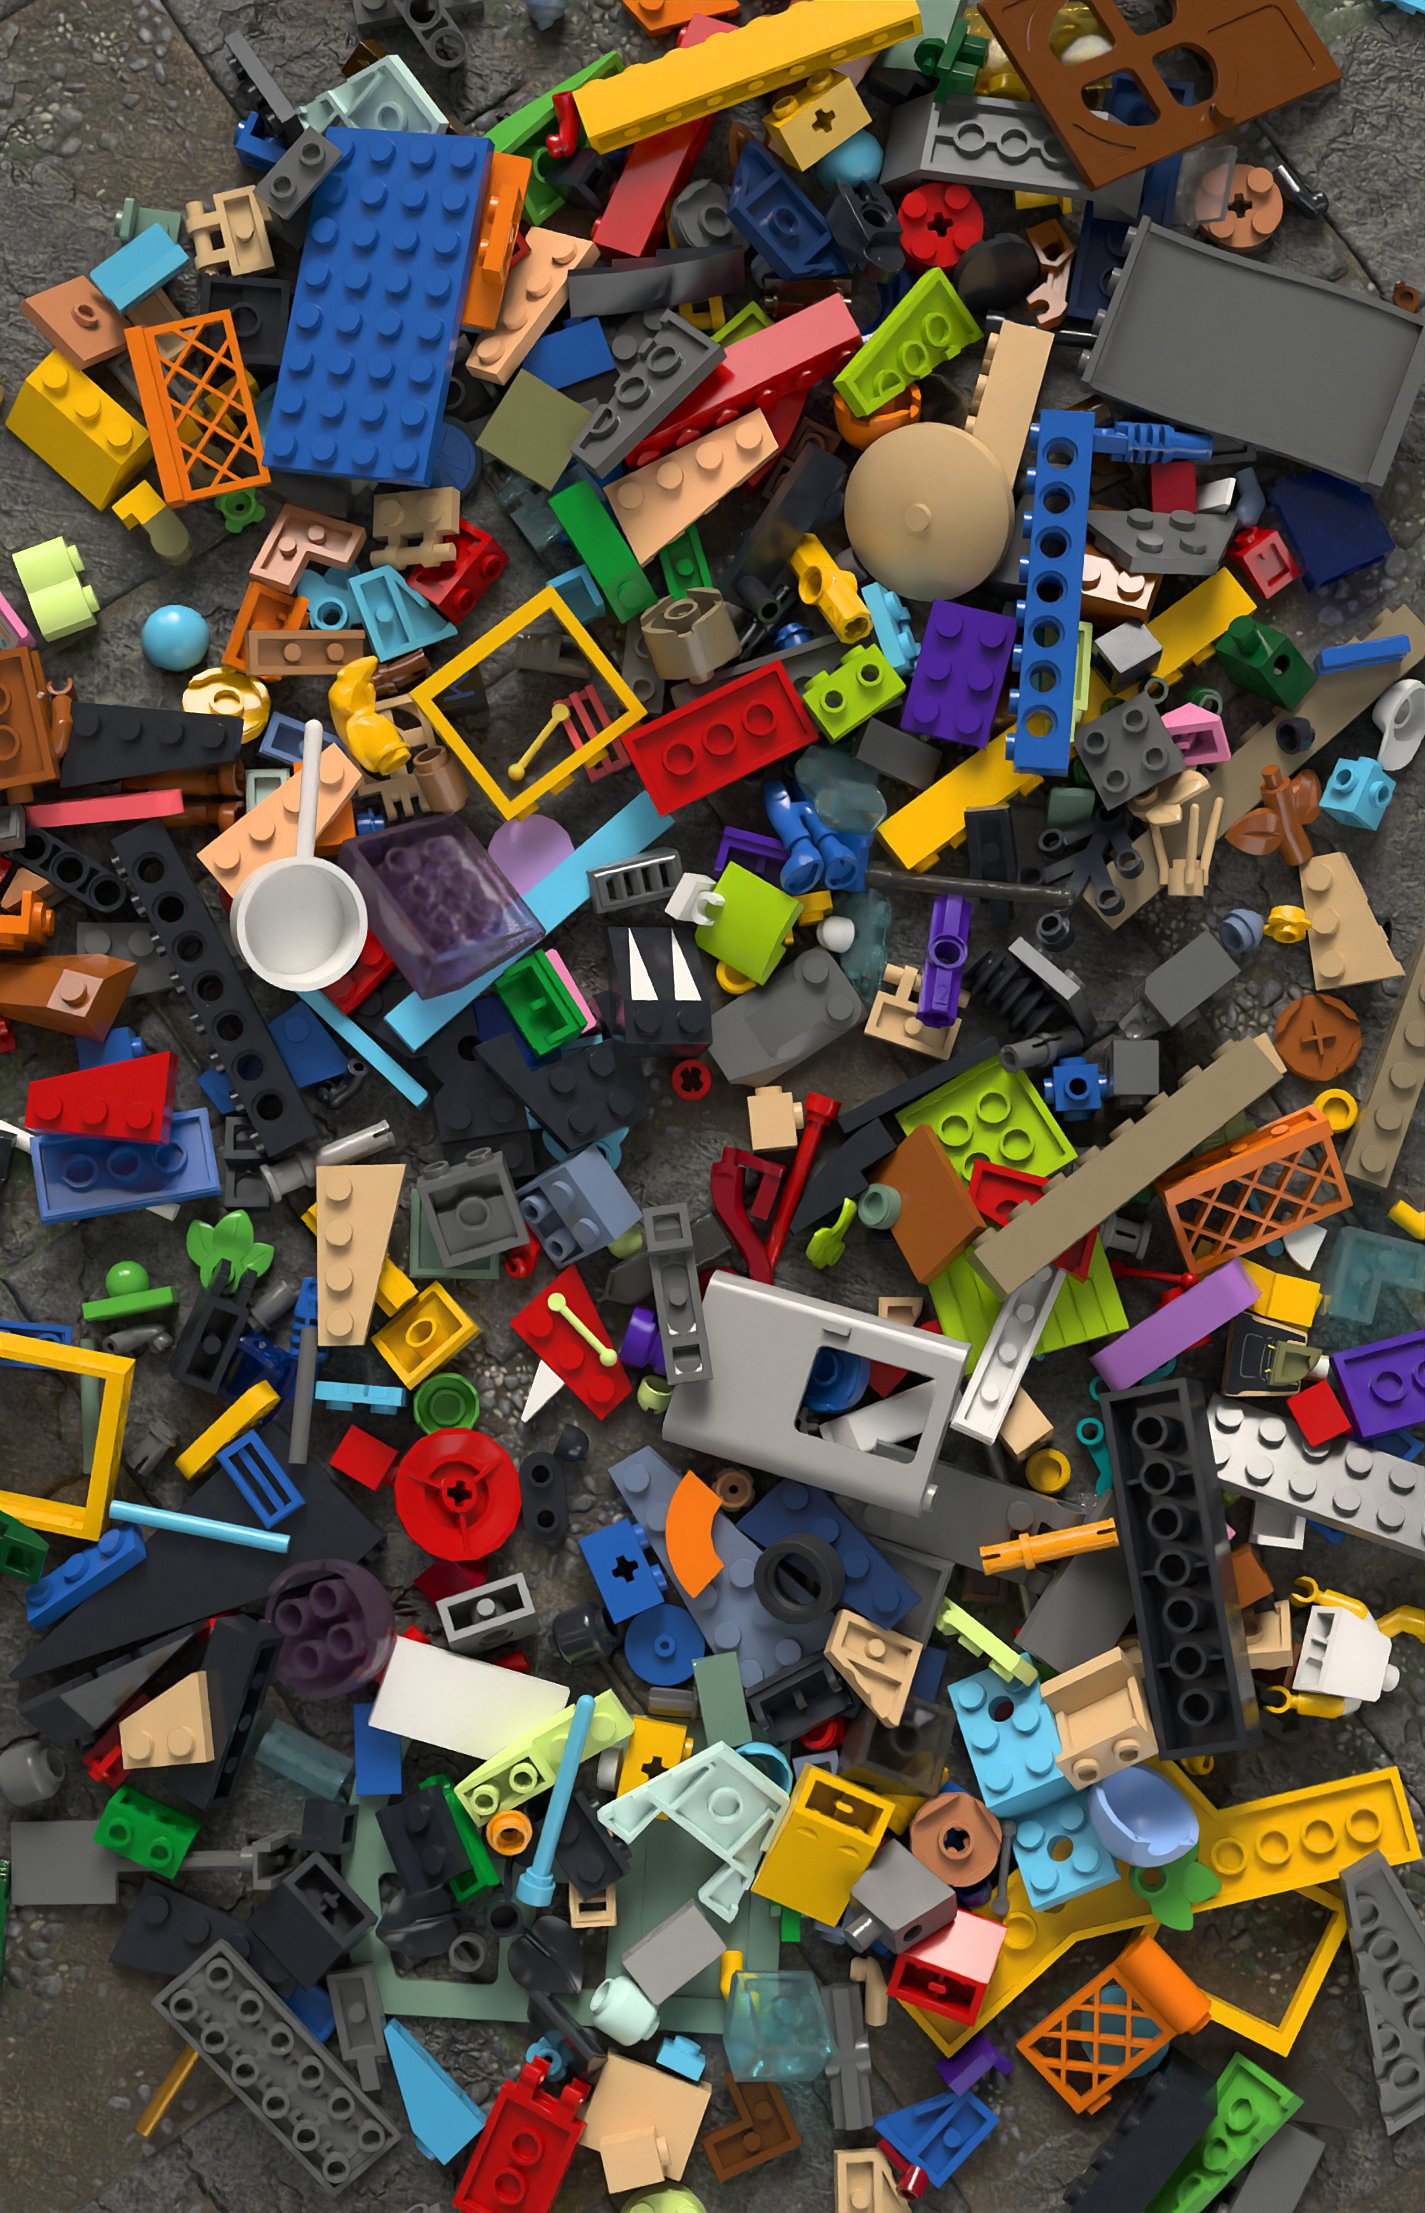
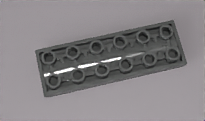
M220 1939L185 1972L151 2000V2004L333 2198L403 2137V2133L396 2122L367 2091L363 2092L359 2082L227 1941Z

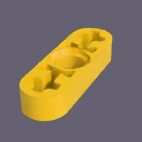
M266 1380L256 1384L210 1426L176 1460L175 1465L189 1482L198 1479L219 1461L216 1457L217 1454L247 1434L279 1403L280 1396Z

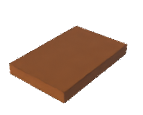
M920 1123L865 1179L869 1185L875 1183L891 1186L898 1191L902 1203L901 1213L897 1222L890 1230L916 1279L921 1284L930 1285L988 1228L930 1125Z

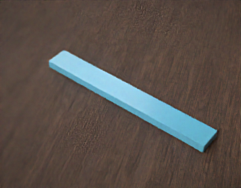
M644 790L388 1013L383 1020L414 1053L495 980L504 974L503 970L518 962L591 897L586 870L642 853L675 823V820L670 815L660 819L646 790ZM611 876L605 877L606 883L612 879Z

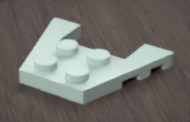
M387 55L348 78L347 82L334 90L326 91L317 96L316 100L310 104L295 109L304 131L311 126L324 137L326 136L327 126L337 127L341 120L344 121L348 128L444 135L449 125V121L398 55Z
M720 1741L604 1805L597 1811L598 1821L626 1843L630 1844L662 1811L726 1861L698 1890L700 1901L728 1923H731L739 1910L738 1903L744 1891L749 1889L755 1877L754 1870L763 1852H767L791 1802L788 1793L726 1743Z

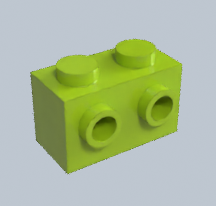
M875 643L866 650L861 644L856 646L840 659L843 665L840 669L830 676L824 670L803 686L807 692L802 695L801 702L831 744H834L899 697L906 689V685ZM869 673L873 675L875 681H865L862 678V674ZM834 699L840 706L838 708H830L826 705L825 701Z

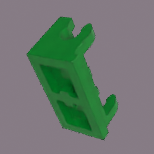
M542 949L503 970L504 976L495 980L491 985L537 1059L578 1039L588 1024V1021Z

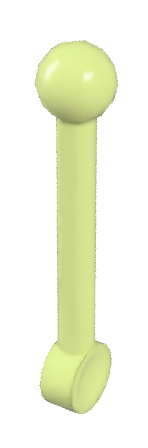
M559 1293L550 1295L548 1298L550 1309L556 1312L559 1311L600 1354V1361L603 1365H614L618 1358L616 1352L612 1349H606L566 1306L563 1295Z

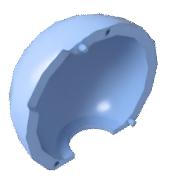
M1137 1762L1091 1784L1087 1798L1091 1828L1100 1842L1114 1857L1130 1865L1142 1868L1160 1866L1185 1855L1197 1843L1199 1825L1194 1809L1180 1789L1163 1774L1151 1767Z

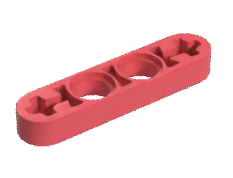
M168 789L37 802L24 805V811L26 812L27 827L41 828L167 816L184 812L181 789Z

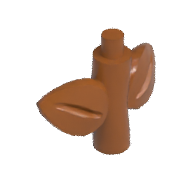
M1269 765L1262 770L1264 782L1260 786L1264 808H1258L1243 816L1229 829L1225 839L1236 849L1252 855L1270 854L1278 848L1286 865H1300L1310 860L1313 856L1311 844L1302 825L1311 824L1320 815L1322 808L1319 806V803L1323 797L1321 785L1317 774L1312 769L1302 770L1290 781L1289 777L1281 775L1278 765Z

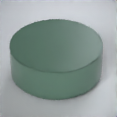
M875 1183L869 1185L862 1192L858 1202V1215L861 1222L870 1228L880 1230L891 1228L897 1222L901 1213L902 1203L898 1191L891 1186Z

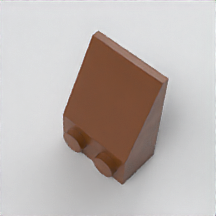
M1095 504L1092 509L1103 511H1123L1099 504ZM1086 530L1079 621L1113 630L1137 617L1147 626L1164 574L1129 573L1116 563L1112 556L1103 553L1094 546L1096 535ZM1061 590L1059 591V599L1062 596Z

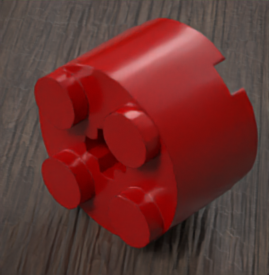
M936 182L923 185L904 198L897 216L904 232L899 240V245L906 260L902 268L907 273L909 271L918 278H921L928 269L940 267L949 281L952 280L953 271L960 257L972 244L981 240L983 235L984 220L982 211L969 190L961 184ZM937 231H940L941 234L946 235L944 237H938Z

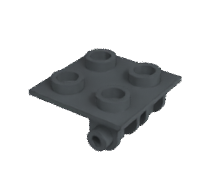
M1147 690L1080 727L1074 733V742L1072 743L1108 811L1187 768L1183 761L1185 757L1180 747L1172 740Z

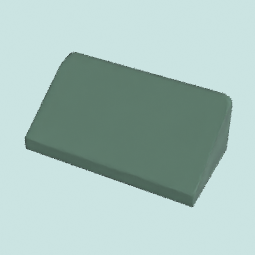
M736 1651L692 1659L707 1748L720 1741L726 1743L730 1748L753 1742Z

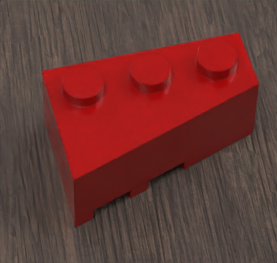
M167 1051L30 1082L24 1127L37 1133L169 1146L179 1056L172 1051Z

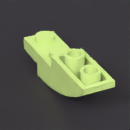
M612 1689L594 1698L595 1709L580 1763L634 1733L635 1724ZM575 1704L553 1715L512 1742L455 1787V1794L478 1828L488 1823L497 1813L511 1810L555 1784L574 1716Z

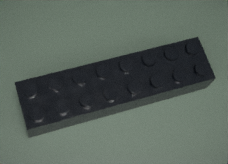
M1184 1377L1099 1394L1155 1738L1159 1751V1761L1180 1760L1264 1747L1202 1382Z

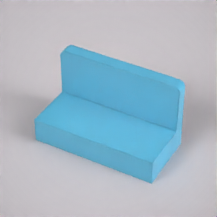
M155 223L90 272V276L122 318L190 266V259L179 244H174L159 223Z

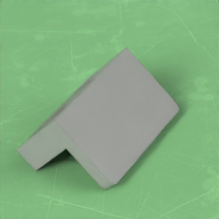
M692 1898L622 1954V1964L652 2003L659 2005L726 1951V1944L706 1920L704 1910Z

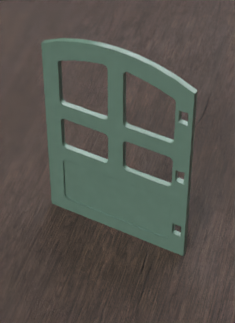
M628 1714V1715L630 1716V1718H631L632 1721H633L634 1715H637V1714ZM639 1715L686 1725L685 1737L694 1739L690 1758L707 1749L702 1719L696 1718L695 1723H692L688 1717ZM749 1721L752 1741L768 1743L774 1747L767 1734V1730L762 1731L758 1722ZM401 1735L402 1762L413 1739ZM629 1736L613 1744L624 1747V1760ZM791 1742L777 1749L784 1754L789 1767ZM653 1756L651 1764L643 1763L642 1768L649 1770L650 1779L657 1777L660 1772L668 1771V1768L662 1766L661 1757ZM355 1777L349 1803L359 1804L355 1847L352 1851L341 1853V1877L377 1915L378 1921L374 1930L357 1944L349 1954L351 1963L374 1960L384 2014L530 2022L527 2017L529 1994L532 1991L523 1988L513 1979L508 1969L507 1960L510 1945L514 1940L522 1937L521 1934L500 1938L498 1977L493 1983L411 1979L398 1976L390 1947L380 1941L375 1934V1929L383 1917L379 1878L383 1873H397L375 1817V1812L381 1808L388 1807L391 1794L356 1796ZM668 1817V1821L654 1818L630 1844L626 1843L633 1857L627 1860L631 1867L630 1873L615 1882L617 1925L608 1927L605 1980L609 1978L614 1980L623 1975L635 1980L622 1964V1954L694 1898L704 1910L706 1920L726 1944V1951L743 1952V1991H755L758 1994V2013L754 2016L742 2015V2018L730 2013L720 1989V1955L659 2004L657 2015L660 2017V2022L656 2030L775 2037L780 1950L779 1917H770L767 1898L751 1891L767 1852H763L754 1870L755 1877L749 1889L744 1891L738 1903L739 1910L731 1923H728L700 1901L698 1890L726 1861L670 1817ZM489 1857L496 1875L504 1887V1865L506 1859H493ZM554 1857L550 1872L553 1874L552 1880L554 1883H569V1878ZM514 1861L512 1897L516 1899L522 1911V1925L530 1930L533 1922L536 1920L537 1906L526 1904L515 1895L520 1875L526 1873L528 1867L520 1866ZM581 1989L577 1995L552 1993L581 2026H595L593 2022L594 2011L590 2009V2004L596 1990Z

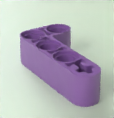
M1236 1256L1210 1273L1200 1283L1096 1352L1089 1360L1111 1392L1127 1389L1256 1302L1263 1293Z

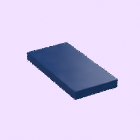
M207 1107L173 1113L169 1146L58 1134H47L29 1138L43 1226L222 1195Z

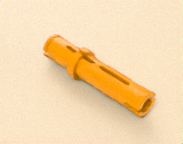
M1109 1518V1520L1029 1537L1028 1533L1020 1534L1019 1540L979 1548L983 1558L984 1571L987 1576L991 1575V1573L1026 1566V1569L1030 1570L1036 1568V1563L1113 1546L1118 1547L1120 1543L1114 1518Z

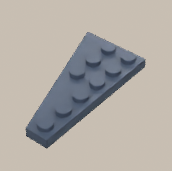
M649 1445L607 1469L638 1523H641L646 1537L714 1654L718 1655L736 1651L745 1703L749 1701L745 1694V1689L822 1648L825 1650L836 1615L830 1610L819 1619L804 1625L787 1624L773 1617L761 1605L754 1589L753 1572L758 1557L765 1549L749 1535L738 1529L735 1524L723 1515L724 1512L719 1508L713 1517L711 1538L714 1551L725 1566L694 1599L690 1596L673 1571L667 1553L665 1538L667 1511L673 1494L684 1476ZM779 1562L778 1578L783 1590L792 1599L802 1604L814 1602L818 1596L815 1597Z

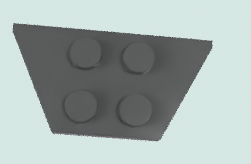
M1139 508L1129 511L1088 510L1086 530L1096 535L1094 546L1103 553L1112 556L1116 563L1129 573L1215 575L1220 566L1221 558L1224 557L1227 551L1229 540L1235 534L1238 517L1237 515L1193 514L1185 510H1175L1171 514L1150 512Z

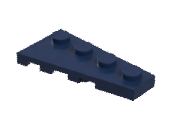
M785 1477L735 1525L766 1548L781 1538L794 1533H811L826 1540L838 1553L844 1566L845 1587L841 1600L886 1631L891 1630L923 1600L825 1489ZM790 1553L782 1558L821 1585V1579L816 1567L806 1557L797 1553Z

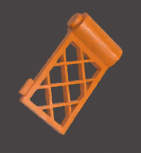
M1144 1933L1128 1945L1114 1962L1020 2038L1016 2047L1077 2114L1086 2109L1092 2115L1111 2100L1112 2094L1108 2091L1173 2037L1186 2031L1191 2035L1200 2031L1211 2019L1208 2010L1212 2003L1148 1933ZM1114 1978L1127 1992V2005L1101 2002V1987ZM1094 1994V2001L1087 2000ZM1133 2000H1134L1139 2006H1133ZM1075 2009L1093 2011L1094 2032L1069 2029V2014ZM1101 2012L1126 2015V2035L1101 2033ZM1133 2016L1151 2018L1162 2031L1152 2039L1134 2037ZM1062 2020L1061 2028L1054 2027ZM1042 2036L1061 2038V2058L1043 2056L1033 2043ZM1068 2039L1093 2042V2062L1068 2059ZM1100 2043L1126 2046L1125 2061L1120 2065L1100 2063ZM1132 2047L1140 2048L1132 2054ZM1055 2068L1061 2069V2074ZM1068 2070L1093 2073V2087L1080 2096L1068 2083ZM1100 2074H1107V2076L1100 2080Z

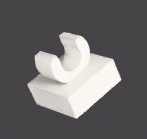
M684 873L664 911L677 920L713 926L715 921L706 915L705 907L708 902L713 905L723 906L725 900L720 894L713 892L717 882L708 876Z

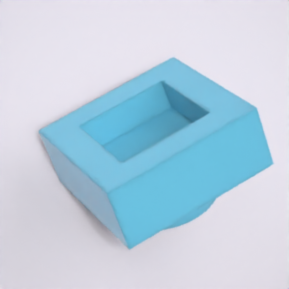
M677 2035L675 2040L664 2036L657 2051L656 2062L698 2082L705 2067V2055L699 2053L701 2047L685 2037Z

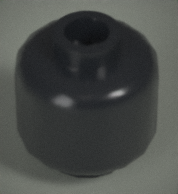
M585 1602L556 1615L552 1623V1634L548 1636V1642L556 1659H564L573 1668H583L611 1655L614 1649V1642L618 1640V1629L607 1608H600L595 1603Z

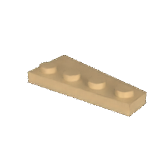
M407 1164L316 1166L318 1346L320 1347L365 1346L377 1298L379 1280L387 1256L389 1238L393 1222L396 1218L402 1184L406 1176Z
M1289 1599L1274 1602V1610L1254 1614L1252 1607L1242 1609L1241 1614L1251 1669L1273 1670L1283 1666H1293ZM1138 1633L1121 1636L1114 1648L1119 1646L1141 1673V1678H1144L1145 1671Z

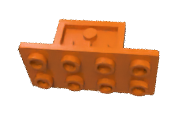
M494 151L461 321L463 325L487 330H494L496 327L533 167L532 161L529 158Z

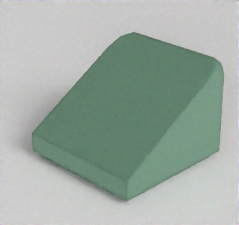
M1053 787L1046 797V827L1049 829L1069 830L1090 820L1091 813L1093 812L1095 791L1085 788Z

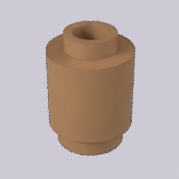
M438 745L425 749L416 755L413 759L415 765L413 773L430 809L435 812L441 811L442 814H451L463 808L466 804L465 800L470 795V789L454 754L447 752L445 746Z

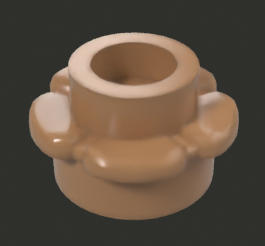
M732 1467L723 1469L717 1474V1481L711 1486V1490L723 1501L721 1508L728 1512H737L740 1510V1507L749 1506L755 1497V1490L752 1488L754 1480L743 1469L739 1471ZM732 1485H735L738 1488V1491L735 1494H732L729 1491V1488Z

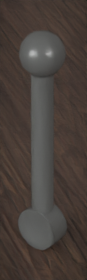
M1004 1820L1000 1823L1002 1847L998 1891L991 1904L993 1912L997 1915L1006 1914L1010 1908V1901L1006 1897L1011 1838L1017 1831L1015 1823L1011 1820Z

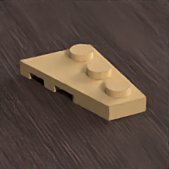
M1336 852L1312 857L1307 862L1300 864L1299 872L1306 919L1312 922V928L1308 930L1316 990L1325 991L1406 976L1400 962L1395 960L1387 944L1389 940L1382 926L1378 925L1367 903L1368 898L1346 853Z

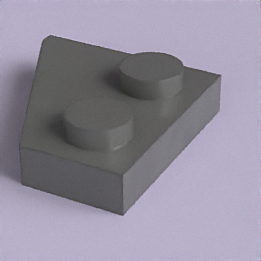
M1019 937L1008 948L1014 962L1019 961L1021 963L1019 970L1025 976L1031 974L1033 976L1031 982L1037 988L1044 987L1046 989L1044 996L1049 1001L1055 999L1058 1002L1056 1008L1061 1005L1072 1015L1077 1025L1076 1028L1085 1037L1098 1026L1082 992L1086 987L1076 974L1069 969L1062 973L1054 966L1056 961L1053 956L1038 943L1032 947L1022 937Z

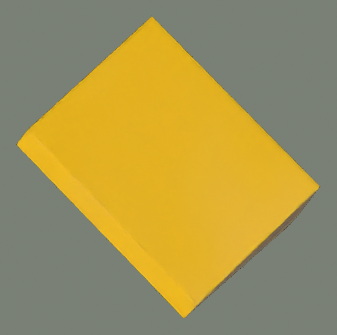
M436 1280L372 1336L370 1340L402 1382L410 1390L416 1391L422 1381L438 1372L475 1339L482 1330Z

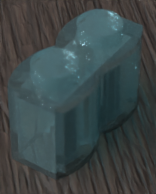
M810 745L795 764L794 773L802 791L813 798L818 818L830 830L870 835L887 815V807L878 788L868 782L864 765L849 758L851 751Z

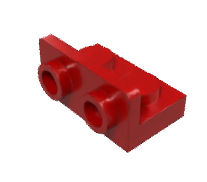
M460 517L459 534L443 536V544L453 543L455 545V560L443 561L440 566L428 568L418 564L405 581L412 590L418 591L431 605L439 609L455 625L460 624L464 617L472 611L479 598L491 583L499 577L503 568L509 562V557L492 536Z

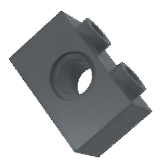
M1113 1040L1103 1050V1075H1106L1108 1089L1107 1101H1103V1103H1114V1110L1139 1111L1141 1107L1146 1106L1148 1102L1159 1095V1041Z
M522 1572L436 1601L452 1652L466 1657L542 1631Z

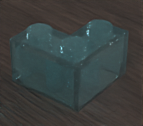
M1346 1226L1338 1229L1318 1315L1359 1326L1371 1325L1381 1286L1412 1294L1425 1292V1245Z

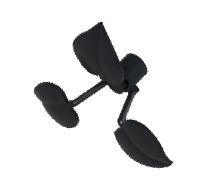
M541 1792L511 1809L522 1812L531 1822L532 1837L522 1852L511 1856L497 1852L490 1846L487 1840L486 1827L488 1823L482 1825L481 1840L488 1856L493 1859H506L503 1892L491 1896L486 1901L483 1913L462 1909L450 1910V1897L443 1887L412 1897H408L404 1888H401L390 1901L375 1929L377 1938L385 1945L400 1953L417 1957L436 1956L450 1948L458 1936L457 1927L452 1918L475 1921L478 1925L486 1923L489 1931L500 1938L521 1934L522 1937L512 1942L507 1955L508 1969L513 1979L523 1988L530 1991L541 1990L550 1993L579 1994L583 1982L584 1960L582 1948L574 1929L564 1919L555 1915L545 1914L538 1917L529 1930L526 1926L522 1925V1911L516 1899L512 1897L514 1861L523 1867H531L534 1862L541 1836L535 1827V1823L544 1818L548 1811V1806ZM508 1828L503 1830V1832H512L515 1828Z

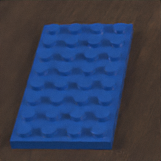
M327 126L325 138L341 150L343 158L315 189L262 465L268 466V469L272 471L430 487L495 144L490 138Z

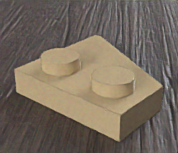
M879 2148L834 2150L835 2213H912L908 2201L896 2192L897 2182L884 2154Z

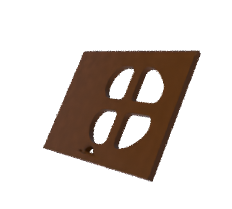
M983 0L977 3V10L1092 193L1339 82L1343 74L1296 0H1169L1173 12L1172 22L1165 27L1142 36L1135 34L1130 29L1113 0ZM1078 1L1084 3L1089 8L1109 40L1112 49L1079 64L1067 66L1058 61L1049 46L1050 29L1056 14L1068 3ZM1178 48H1187L1197 52L1207 61L1214 77L1212 97L1191 107L1178 104L1152 63L1153 58ZM1126 73L1134 80L1156 116V123L1147 126H1126L1102 119L1085 106L1081 98V90L1116 74ZM1210 109H1212L1214 113V116L1211 119L1209 117Z

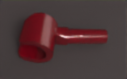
M882 2138L876 2146L901 2175L896 2186V2192L908 2201H913L915 2197L921 2198L928 2185V2174L917 2166L908 2165L886 2138Z

